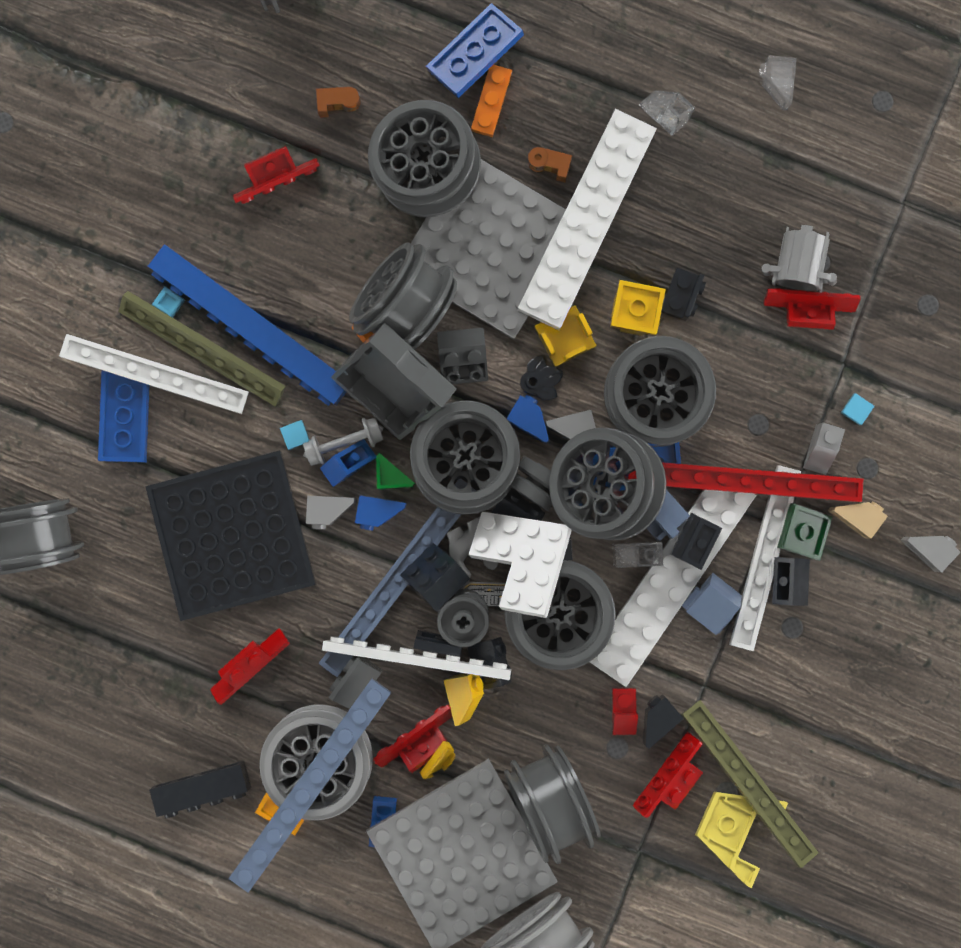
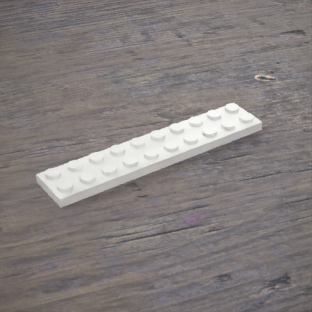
M615 109L517 311L560 330L657 128Z
M702 490L687 513L689 515L694 513L722 528L702 570L670 555L687 521L686 519L677 527L680 533L673 539L670 538L615 618L613 633L606 647L590 663L627 687L757 495L752 493Z

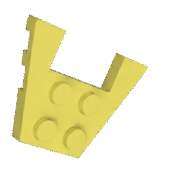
M714 792L695 835L746 886L752 888L760 868L740 859L738 856L757 813L742 795ZM779 801L784 809H786L788 803Z

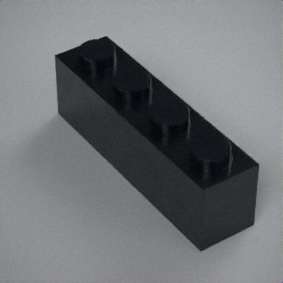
M243 760L153 786L149 791L156 817L164 815L166 819L178 815V811L187 809V812H192L200 809L202 804L209 803L210 806L224 802L223 798L231 796L233 800L246 796V792L251 788V784Z

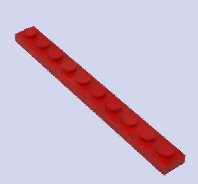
M662 462L666 475V487L862 502L864 481L862 478ZM636 471L628 474V479H637Z

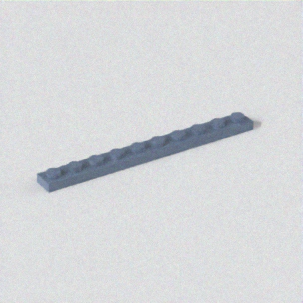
M458 479L455 483V487L458 489H463L467 486V483L462 479ZM438 507L340 634L339 637L345 639L344 643L353 644L354 640L365 641L408 585L400 574L432 543L438 546L461 514H454ZM327 651L319 664L338 677L354 655Z
M373 678L370 680L231 874L229 879L249 893L387 700L391 691Z

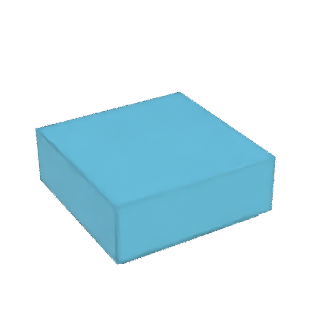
M164 286L152 303V306L173 318L185 300Z
M854 393L841 413L860 426L864 423L874 405Z
M302 420L280 428L288 450L310 441Z

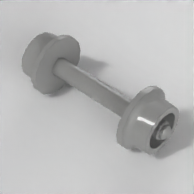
M362 418L364 429L322 445H319L316 436H312L310 441L303 443L305 450L303 456L308 458L311 466L316 464L324 465V453L368 438L373 448L376 443L384 440L382 435L384 427L378 424L376 418L368 420Z

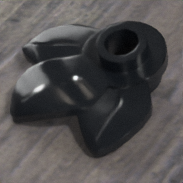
M544 355L536 356L527 364V372L520 379L521 389L527 394H536L541 400L549 401L555 399L557 392L553 386L561 381L563 371L555 366H547ZM529 379L535 381V386L529 384Z

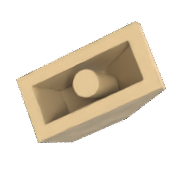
M873 501L871 503L863 502L830 507L828 510L866 539H872L888 517L882 512L884 509Z

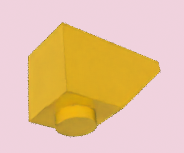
M464 673L443 680L455 726H459L471 719L484 694L483 681L479 675Z

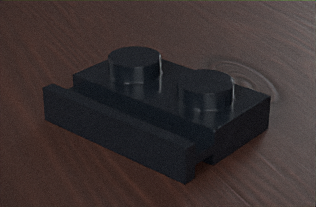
M690 513V517L687 519L670 555L702 570L722 528L694 513Z
M421 630L417 631L414 649L460 657L462 647L448 643L441 634Z

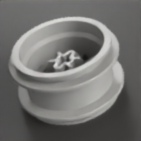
M323 704L305 706L288 714L269 733L260 755V775L267 794L278 807L281 806L312 763L316 753L318 754L322 749L320 739L323 737L329 739L347 714L346 711ZM318 725L317 738L312 740L309 726ZM365 730L344 758L345 767L337 768L329 779L333 782L334 789L326 790L323 788L320 792L321 797H316L301 819L325 820L335 817L349 809L361 796L370 777L373 764L372 746ZM296 740H305L308 748L300 750L296 746ZM284 744L292 749L294 755L282 751ZM285 762H295L297 770L293 772L287 770ZM336 774H343L351 777V779L346 784ZM296 776L297 780L292 784L287 781V778Z
M555 892L536 902L508 922L489 938L481 948H594L595 943L591 940L593 935L592 928L586 927L579 930L566 910L570 907L572 899L570 897L560 899L561 894Z

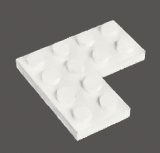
M488 512L481 513L469 555L474 559L511 565L499 605L501 610L547 618L572 531L564 524Z

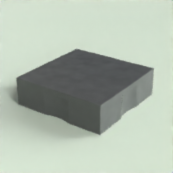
M386 323L355 350L331 376L340 387L367 408L399 440L413 431L419 422L427 420L439 411L456 391V388Z

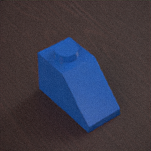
M520 395L507 417L508 422L546 444L549 438L541 407L537 405L538 401L529 395H526L525 398Z
M363 439L334 455L320 469L334 487L376 459V455Z
M359 496L355 523L360 524V529L373 531L374 526H382L403 511L407 503Z

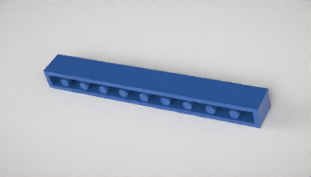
M165 244L148 265L153 270L151 274L162 283L164 280H167L172 284L170 289L180 297L183 293L190 297L188 302L198 310L201 307L209 312L206 316L217 324L221 320L227 325L226 331L234 337L241 335L246 339L244 344L253 351L257 348L264 352L262 357L272 365L275 362L283 366L280 371L291 379L295 375L302 380L299 385L309 392L314 389L320 394L318 399L329 406L333 403L337 406L346 394V391L331 378L336 372L333 368Z

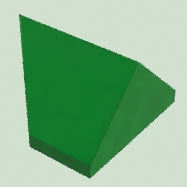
M380 453L376 456L377 489L387 490L414 487L415 483Z

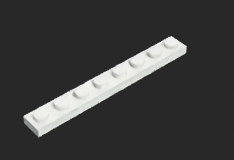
M69 334L65 336L59 355L61 358L242 414L249 394L248 391Z
M777 465L775 472L801 474V471ZM769 495L741 599V606L737 613L730 640V645L754 651L774 576V557H779L780 548H777L789 505L793 503L794 497Z
M332 636L330 640L323 641L322 651L510 680L512 669H508L507 664L493 662V666L483 665L484 660L470 658L469 662L460 661V657L446 655V659L438 658L437 653L423 651V655L413 654L414 649L400 647V651L390 650V645L377 644L375 648L367 646L368 642L354 640L353 644L344 643V638Z

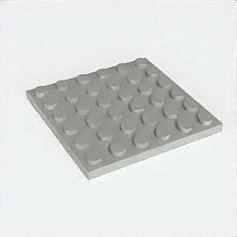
M481 159L480 176L469 197L450 212L426 217L411 245L421 244L425 247L426 255L424 261L435 270L442 266H449L453 270V278L457 281V290L452 300L453 304L514 340L528 318V315L517 311L566 209Z
M489 758L366 830L432 948L450 947L558 882L548 863H545L541 858L520 813Z

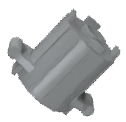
M802 225L801 230L791 231L787 227L783 236L778 266L764 264L762 266L763 275L773 276V286L777 284L795 290H819L822 293L823 283L834 286L837 283V275L835 273H824L830 241L829 232L824 236L812 231L813 226Z

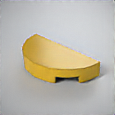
M443 741L420 771L423 779L434 777L432 773L437 772L441 768L445 771L455 759L454 748L449 742Z

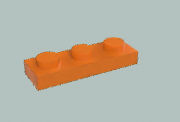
M494 64L489 68L472 123V132L493 138L512 75L511 69Z

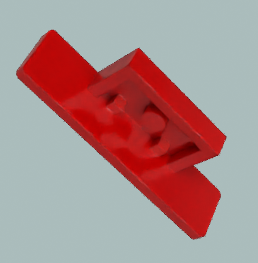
M286 146L244 164L254 186L234 194L235 203L241 201L242 204L250 202L254 199V195L262 192L263 195L275 190L274 186L281 183L287 185L294 182L296 176L303 173L307 176L316 172V168L320 164L317 158H314L296 167Z
M775 288L767 290L764 306L786 307L787 326L833 330L836 325L835 311L855 312L861 298L860 295L849 293H820Z
M280 628L260 645L252 641L218 671L222 679L210 691L219 705H222L290 644Z
M450 705L439 707L430 718L418 722L412 731L400 735L394 744L382 748L377 753V756L373 758L374 763L382 768L400 755L411 773L426 764L443 741L448 742L439 726L452 718Z
M687 732L633 804V807L643 817L648 818L660 801L676 810L703 774L699 768L690 763L702 746V742L691 733Z

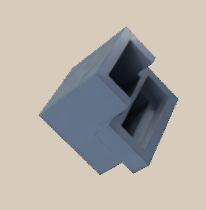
M666 490L664 503L659 514L646 529L657 541H660L666 535L673 539L680 533L677 527L688 519L690 515Z
M712 573L701 585V588L697 586L682 604V607L687 610L688 614L717 635L740 609L742 595Z

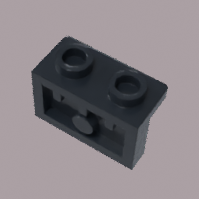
M676 268L663 301L661 312L686 321L689 316L693 317L698 307V304L695 303L697 295H702L706 282L703 281L705 275L701 273L696 275Z
M509 491L492 511L494 514L542 521L545 512L538 505L527 502L515 491Z
M501 637L481 641L468 647L470 658L484 660L483 665L493 666V662L507 664V668L511 669L506 659V646ZM480 676L483 681V689L501 687L511 682V676L510 680Z

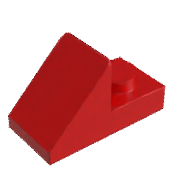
M612 688V734L636 735L638 723L636 688Z

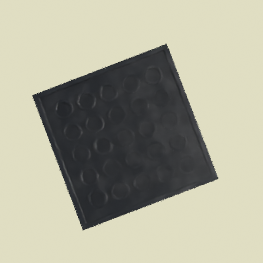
M281 450L145 486L180 621L317 585Z

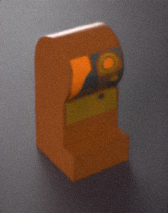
M353 87L316 89L317 108L320 118L329 117L328 111L344 109L347 112H354L360 106L359 93Z
M541 147L533 148L529 152L528 165L531 170L535 172L544 170L557 174V181L566 182L572 155Z

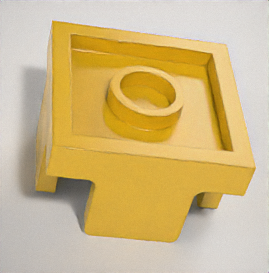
M619 280L611 313L610 327L619 328L620 332L643 336V334L656 336L666 289Z
M576 305L569 309L560 330L542 322L534 326L555 367L596 347L592 338V330L583 313L578 311Z

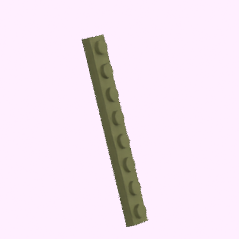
M127 291L122 296L119 308L121 314L273 406L280 402L286 386L131 292Z
M698 700L684 711L681 716L797 867L802 868L818 854V851L701 700Z

